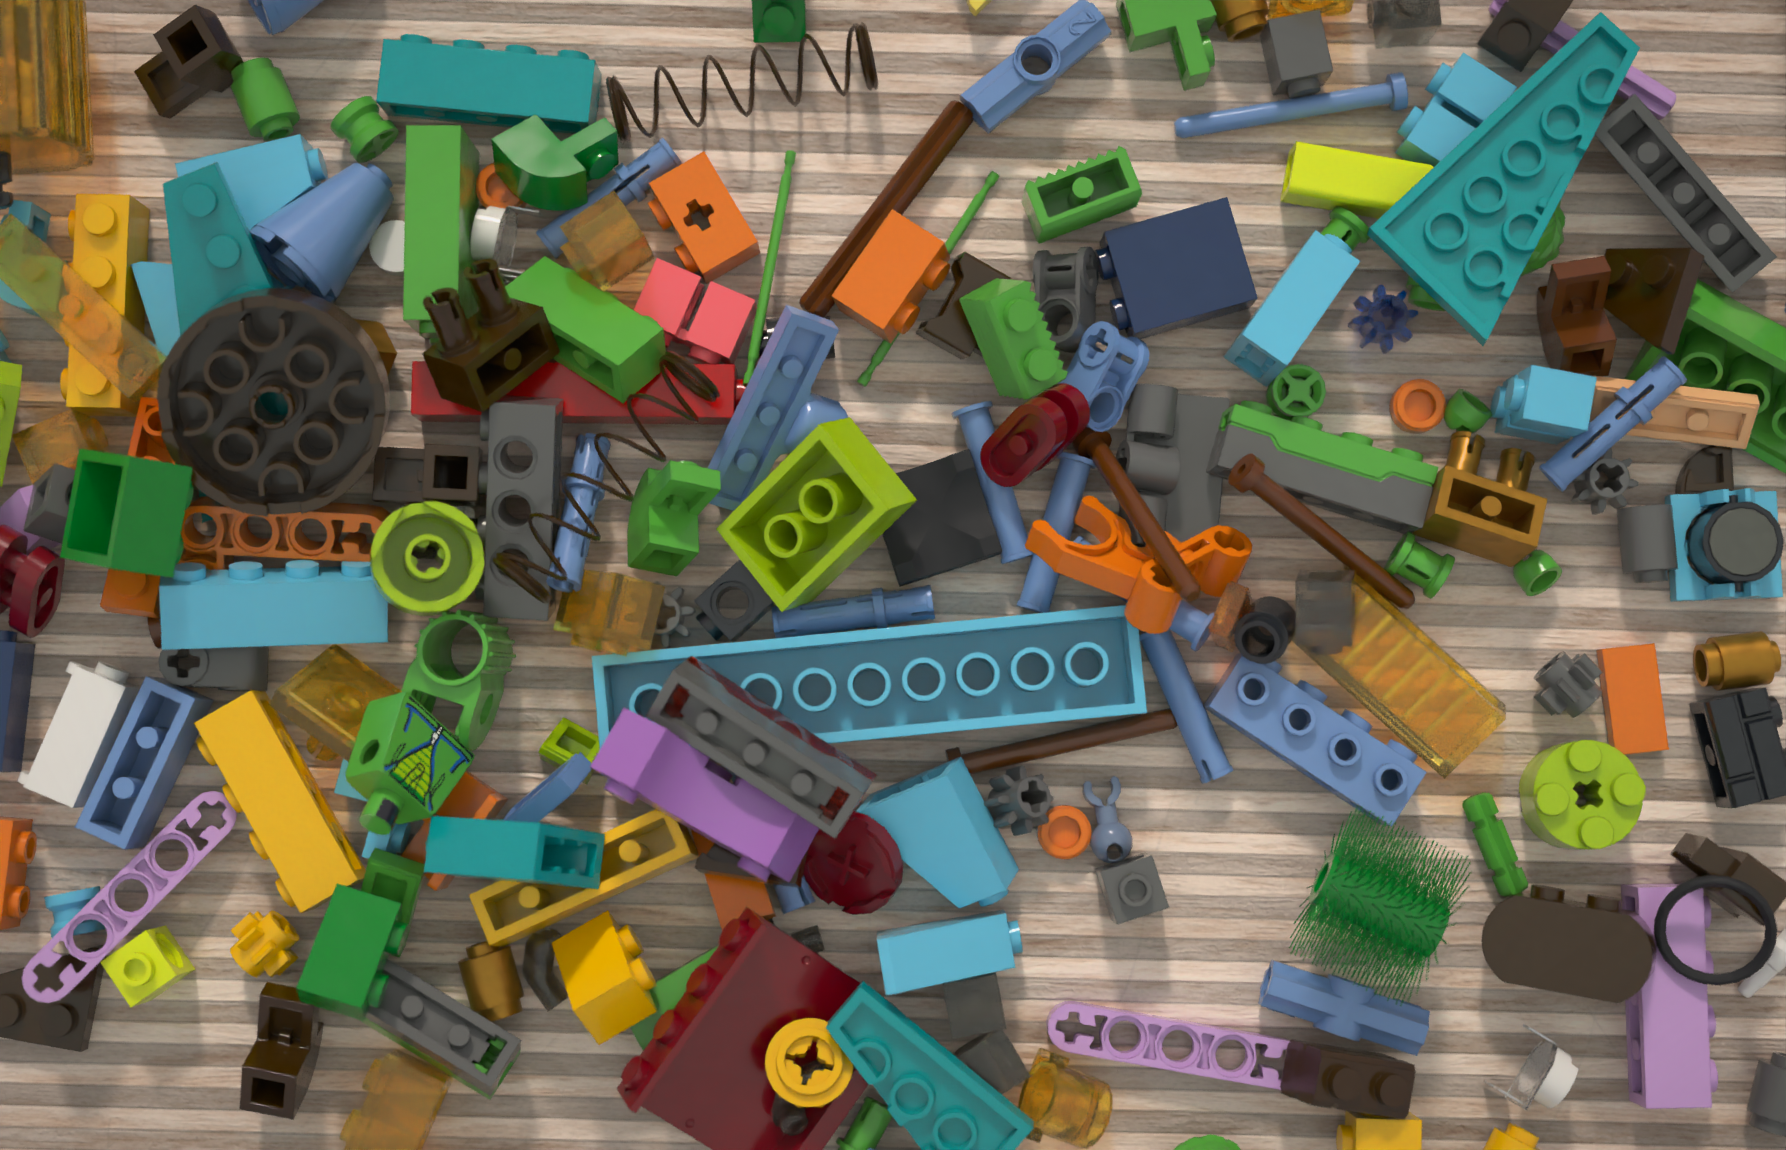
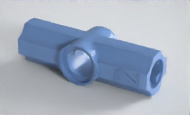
M1079 0L1039 33L1022 39L1016 46L1014 53L960 95V101L972 111L975 123L989 134L1035 96L1048 92L1055 84L1057 78L1110 37L1111 30L1104 16L1093 3L1087 0ZM1029 57H1040L1047 62L1049 70L1041 75L1030 74L1024 69L1022 62Z
M1271 960L1260 987L1259 1005L1291 1017H1298L1313 1022V1026L1318 1029L1358 1042L1360 1038L1417 1056L1420 1048L1424 1045L1429 1029L1430 1011L1405 1001L1400 1006L1402 1000L1389 998L1387 1001L1388 997L1375 994L1374 988L1371 990V987L1366 985L1362 987L1363 984L1357 982L1354 984V981L1348 979L1345 981V978L1332 974L1324 977Z

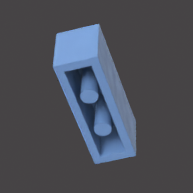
M146 676L75 827L124 850L145 847L199 733L194 723L207 716L214 700L184 686L172 684L165 678Z

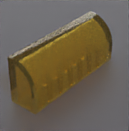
M1344 564L1297 614L1298 629L1292 641L1444 779L1506 719V705L1391 601Z

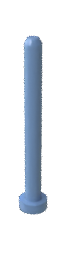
M1398 72L1388 74L1386 83L1180 117L1174 122L1175 135L1181 138H1188L1389 104L1392 111L1402 110L1408 106L1407 84L1404 74Z

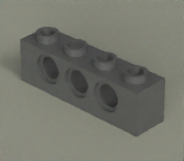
M1636 94L1630 95L1602 119L1594 136L1694 250L1705 256L1703 261L1732 293L1777 258Z
M504 395L484 412H481L480 439L481 441H488V462H481L478 490L479 494L487 495L486 515L479 516L477 532L481 538L483 548H485V568L475 587L476 600H484L483 616L548 621L556 610L557 590L547 584V575L530 567L526 570L552 595V599H548V603H542L502 572L493 563L492 558L496 557V553H504L506 549L515 548L521 550L527 556L528 561L550 570L552 561L532 534L528 518L518 519L513 517L507 511L505 502L507 496L519 495L527 500L531 513L541 512L559 519L564 399ZM520 441L525 443L531 449L533 455L532 464L529 466L514 464L507 453L509 442ZM534 517L532 522L537 532L554 554L559 524L540 517Z

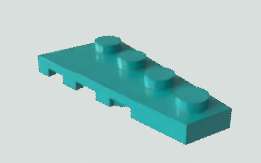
M864 981L861 982L828 1021L826 1026L828 1032L868 1085L875 1087L887 1103L889 1113L900 1127H905L921 1150H1015L1033 1130L1034 1121Z

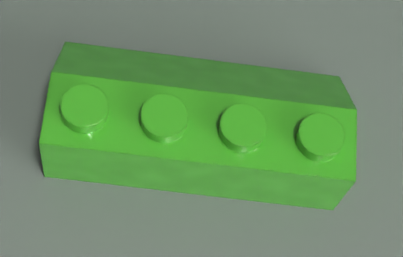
M1697 279L1675 354H1667L1645 340L1625 379L1637 381L1664 356L1674 363L1686 377L1687 382L1680 386L1758 395L1760 406L1747 448L1742 450L1786 474V328Z

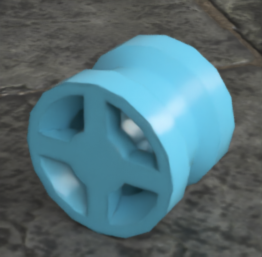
M100 886L44 897L46 908L53 912L54 924L50 929L51 938L100 892ZM85 920L78 924L73 936L106 928L97 920Z

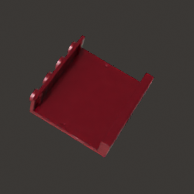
M746 907L737 920L734 918L725 926L719 938V946L707 963L700 964L692 972L686 984V992L674 1009L667 1010L659 1018L653 1031V1038L640 1056L633 1057L627 1063L621 1074L622 1081L616 1089L632 1112L637 1113L642 1106L712 1150H823L865 1091L868 1083L853 1066L852 1077L841 1096L825 1104L823 1107L798 1108L785 1099L778 1097L766 1075V1052L774 1035L782 1027L793 1021L815 1018L828 1022L861 982ZM814 1041L812 1042L811 1050H807L805 1057H795V1059L786 1057L787 1060H791L793 1064L801 1067L802 1085H807L808 1078L811 1079L815 1070H833L832 1068L825 1067V1064L817 1060V1042Z

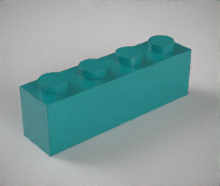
M404 34L401 35L400 40H383L376 102L387 116L512 128L536 114L552 132L575 134L597 121L602 75L596 60L589 59V55L580 51L560 50L557 56L537 54L535 49L523 45H507L505 51L485 49L483 44L472 40H454L453 45L450 46L432 44L431 39L421 35Z

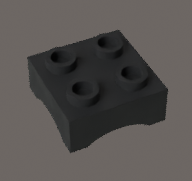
M969 449L896 473L917 499L882 534L899 587L998 556L1002 553V548L990 517Z

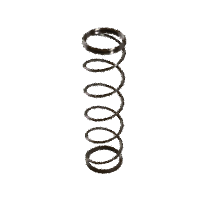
M863 22L861 24L853 23L848 32L843 91L817 41L811 35L804 34L799 46L795 102L790 96L766 49L756 44L751 55L747 112L740 105L719 62L712 55H707L702 70L701 114L698 123L689 112L670 73L664 66L659 65L654 79L653 124L650 133L642 126L615 75L612 78L608 76L606 78L607 91L619 140L623 144L625 141L629 143L631 140L625 105L642 134L649 138L654 136L658 124L660 71L667 78L689 121L698 128L702 126L706 114L709 60L716 67L738 111L745 117L750 116L754 105L755 64L758 49L766 58L784 96L790 104L796 107L800 103L802 94L803 54L806 39H809L816 49L835 89L844 97L848 93L850 84L851 44L854 29L866 86L870 91L873 88L877 90V71L866 24Z
M666 351L665 355H662L659 359L660 371L668 387L688 413L650 395L638 393L630 394L627 397L628 411L633 421L658 454L615 434L597 433L594 437L595 449L600 459L627 495L582 474L573 472L563 473L561 476L562 488L567 498L594 535L561 519L541 512L530 513L527 516L532 534L562 576L509 553H496V557L492 558L493 563L502 572L540 602L548 603V599H552L551 593L512 560L559 581H567L568 576L565 569L537 532L532 519L534 517L547 519L590 540H601L600 533L570 493L565 482L566 478L574 477L581 479L623 500H634L629 488L604 456L598 440L601 437L614 439L658 461L666 462L665 454L637 418L631 405L633 398L638 397L649 400L694 423L699 422L696 413L674 387L664 366L683 385L704 400L715 402L716 398L720 397V392L714 383L695 365L679 354Z

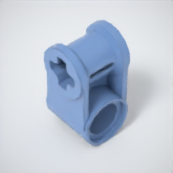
M1099 321L1087 328L1067 369L1066 379L1059 383L1070 384L1080 390L1085 396L1090 408L1088 428L1103 432L1111 429L1119 421L1124 406L1138 379L1147 368L1149 362L1148 346L1137 337L1130 336L1125 338L1120 335L1118 329L1109 322ZM1100 342L1107 346L1106 350L1103 351L1096 347L1095 343ZM1125 355L1133 360L1132 363L1129 364L1121 360V356Z

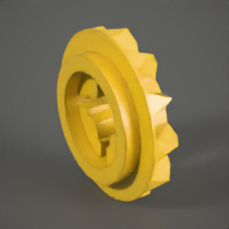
M804 1018L785 1025L774 1035L766 1052V1075L778 1097L785 1099L798 1108L823 1107L842 1095L852 1077L854 1065L826 1029L828 1022L821 1019ZM814 1041L817 1042V1060L825 1064V1067L832 1068L833 1070H815L811 1079L808 1078L807 1085H802L801 1067L793 1064V1061L787 1060L786 1057L795 1059V1057H805L807 1050H811L812 1042Z

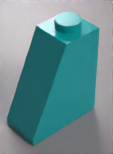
M431 816L429 836L426 840L424 872L459 877L599 889L605 834L536 822Z

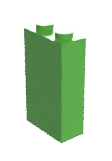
M406 125L403 320L419 336H422L424 339H430L429 344L431 346L438 342L439 337L428 311L425 310L423 300L426 296L432 297L434 304H436L431 294L433 291L447 287L454 288L458 292L459 301L466 318L469 319L477 313V303L463 272L466 267H471L473 273L476 274L471 265L476 260H473L471 256L470 241L473 221L479 208V199L476 195V180L479 175L480 153L461 125Z

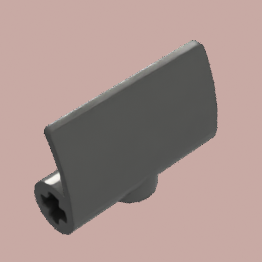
M1136 384L1129 397L1126 438L1120 443L1115 457L1162 529L1169 532L1180 542H1184L1210 527L1219 525L1223 478L1206 473L1216 434L1219 431L1218 427L1222 413L1230 408V400L1226 397L1178 394V389L1171 386ZM1119 503L1118 516L1125 519L1132 533L1131 542L1137 547H1145L1146 543Z

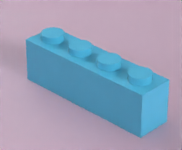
M294 560L287 562L285 568H263V565L259 562L241 561L231 563L229 569L206 570V566L201 563H179L175 565L173 578L160 576L162 650L388 642V602L374 584L371 577L370 562L342 561L341 566L319 567V563L316 561Z

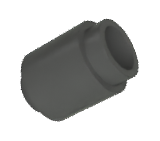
M1773 1051L1771 1060L1759 1058L1746 1109L1751 1112L1749 1120L1751 1126L1786 1137V1054Z

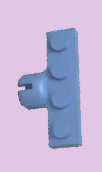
M789 305L785 306L708 466L709 469L720 471L721 490L709 504L734 511L767 478L775 460L780 455L791 453L819 424L848 418L846 411L838 401L811 393V387L839 332L838 327L833 321Z

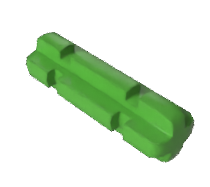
M1482 792L1468 797L1463 801L1462 807L1468 821L1474 822L1476 826L1472 831L1488 869H1492L1495 872L1492 879L1497 892L1504 897L1521 893L1528 888V881L1522 867H1516L1515 861L1518 860V857L1502 819L1499 820L1495 816L1499 811L1493 796L1490 793Z

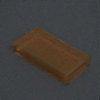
M1233 581L1230 584L1227 583L1208 627L1215 645L1230 652H1234L1236 647L1234 632L1237 624L1253 603L1249 588Z

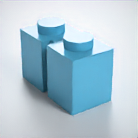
M1462 53L1452 67L1443 62L1425 88L1426 91L1433 95L1425 109L1421 110L1414 106L1398 129L1397 133L1403 136L1404 140L1395 154L1407 161L1429 164L1435 167L1514 93L1517 86L1465 53Z
M1536 365L1527 367L1519 372L1518 375L1516 374L1505 380L1503 386H1497L1490 409L1492 412L1491 417L1497 418L1494 433L1557 445L1570 439V437H1575L1588 431L1597 377Z

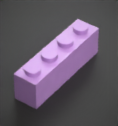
M1681 883L1621 884L1622 909L1636 912L1647 923L1654 937V920L1658 908L1668 893ZM1703 888L1686 894L1671 909L1666 921V936L1673 953L1684 964L1704 973H1714L1713 959L1711 953L1706 950L1705 928H1709L1711 924V905L1708 897L1704 896ZM1656 945V962L1650 978L1635 995L1625 1000L1629 1101L1646 1109L1712 1108L1711 1093L1717 1090L1718 1072L1715 1062L1710 1059L1709 1038H1712L1715 1034L1716 1019L1712 1006L1708 1005L1707 984L1689 980L1677 973L1663 959Z

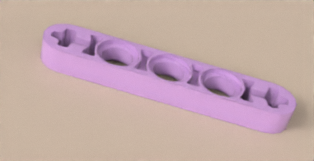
M209 791L195 797L28 962L23 971L22 983L29 997L38 1002L50 1003L66 996L231 831L236 822L237 812L232 808L225 794ZM204 802L211 807L219 802L225 807L221 818L226 823L221 829L213 825L207 827L198 836L206 840L207 845L201 851H198L192 839L183 832L176 830L175 827L182 820H185L187 826L191 829L202 816L197 809L201 803ZM165 840H178L187 848V862L179 870L165 871L156 863V849ZM124 880H139L147 888V902L137 911H124L115 903V889ZM85 920H97L107 930L106 943L98 951L83 952L74 943V930L78 924ZM60 941H63L71 955L85 961L86 965L79 972H76L70 963L59 976L61 982L64 983L61 989L55 991L53 988L47 987L40 992L33 985L39 978L33 970L40 963L48 968L53 966L63 956L60 953L54 952L53 948Z
M1064 1001L1055 1005L1049 1012L1046 1020V1030L1052 1043L1068 1053L1281 1090L1282 1078H1279V1073L1275 1068L1269 1065L1258 1064L1259 1075H1252L1251 1072L1257 1061L1256 1043L1264 1044L1260 1050V1054L1263 1056L1281 1058L1283 1050H1287V1045L1290 1042L1286 1038L1077 1001ZM1069 1012H1076L1080 1023L1096 1027L1095 1015L1105 1016L1099 1029L1100 1047L1090 1046L1094 1039L1093 1035L1082 1032L1075 1033L1073 1041H1066L1063 1031L1056 1028L1057 1021L1067 1020ZM1120 1021H1130L1139 1030L1137 1044L1128 1051L1115 1049L1109 1041L1111 1028ZM1174 1030L1187 1032L1192 1040L1190 1054L1181 1060L1167 1058L1162 1050L1165 1036ZM1226 1040H1237L1243 1044L1245 1049L1243 1063L1233 1070L1221 1068L1216 1061L1217 1048Z

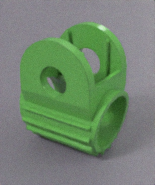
M459 609L456 612L445 611L437 619L429 618L430 624L424 630H419L421 636L418 643L415 644L417 657L408 668L401 692L407 691L431 714L437 697L463 705L454 736L459 738L460 744L474 751L485 740L497 714L504 692V676L507 672L512 671L510 668L512 658H516L512 648L515 640L509 638L507 634L508 627L500 626L497 623V617L483 616V613ZM470 624L481 637L483 651L477 667L464 677L453 663L451 647L456 634L463 627Z

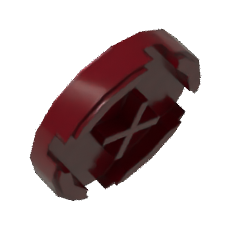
M853 811L836 838H833L821 829L817 831L808 848L803 875L817 897L828 905L833 901L837 905L844 907L841 910L843 912L853 915L869 914L886 905L895 895L902 883L903 860L897 843L885 827L868 815Z

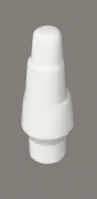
M1786 927L1777 936L1771 957L1764 966L1749 978L1744 979L1739 985L1738 991L1746 998L1754 995L1786 967Z

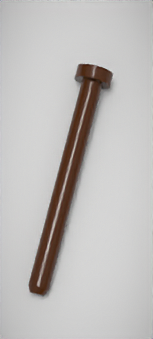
M1086 427L1072 442L1079 456L1093 460L1094 465L1180 597L1189 602L1197 600L1200 597L1201 586L1110 450L1111 435L1108 431L1098 432Z
M1252 453L1247 454L1236 463L1229 474L1228 483L1237 491L1243 493L1251 490L1398 608L1408 609L1414 604L1415 596L1412 590L1263 473L1265 463Z
M1167 708L966 754H961L959 747L947 749L945 753L947 762L962 757L969 773L975 774L1176 728L1178 725L1171 709Z

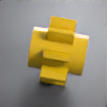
M271 910L265 917L259 911L254 914L249 912L231 929V932L239 940L230 948V953L236 963L255 978L261 976L265 971L270 977H273L275 974L280 976L298 959L297 954L290 948L299 941V935L291 923L276 911Z

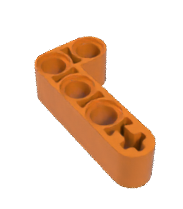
M209 496L200 497L193 501L185 510L181 531L183 553L177 564L201 563L209 570L229 569V565L234 563V555L370 562L372 544L367 543L366 534L356 532L361 529L364 523L371 524V531L376 534L382 522L391 513L383 507L376 505L331 502L321 508L303 514L301 512L268 514V516L260 517L269 522L272 535L270 538L262 539L254 536L248 529L247 524L249 516L258 515L226 507ZM201 512L212 517L217 527L216 535L207 536L197 531L193 523L194 513ZM305 519H315L321 522L326 528L327 539L316 542L307 538L302 531V521ZM341 532H349L344 540L339 543Z

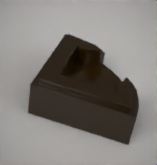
M1710 445L1693 454L1684 464L1678 475L1675 494H1700L1720 489L1734 491L1732 448Z

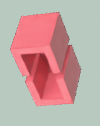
M656 258L634 311L642 316L653 318L664 329L666 348L673 341L688 346L690 348L688 356L701 364H719L720 362L734 364L756 315L757 305L755 299L710 281L688 331L686 329L705 288L700 283L702 278L699 275Z

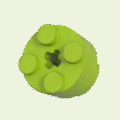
M419 502L392 512L382 522L372 542L370 571L377 590L392 606L411 615L434 616L454 609L472 593L484 569V549L473 522L457 508L442 502ZM430 546L438 551L435 560L442 565L439 570L430 567L426 573H423L416 569L418 559L411 555L414 550L424 552Z
M1579 740L1551 746L1533 757L1521 775L1519 794L1525 823L1538 838L1558 848L1591 850L1611 846L1623 839L1633 829L1642 810L1646 787L1632 762L1621 751L1603 742ZM1583 785L1585 788L1583 796L1587 799L1585 805H1576L1575 803L1579 795L1573 788L1574 786Z

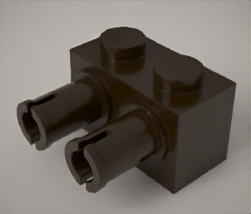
M490 258L471 263L476 274L473 273L471 267L464 269L465 280L468 281L479 308L477 313L469 319L466 318L459 301L458 292L454 288L447 287L433 291L431 294L436 304H434L432 297L426 296L423 300L424 308L428 311L439 340L424 351L422 355L440 397L484 412L560 353L543 307L510 298L500 275L498 263Z

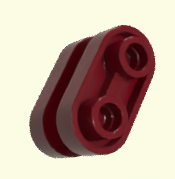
M1059 383L1043 391L1036 398H1032L1017 407L985 441L981 448V464L987 476L1000 486L1013 487L1029 478L1034 472L1052 463L1089 423L1090 408L1085 396L1076 387L1066 383Z
M1 525L0 614L9 607V626L25 636L33 638L48 625L57 610L61 596L65 559L60 558L58 553L45 546L37 547L27 556V536L8 525Z

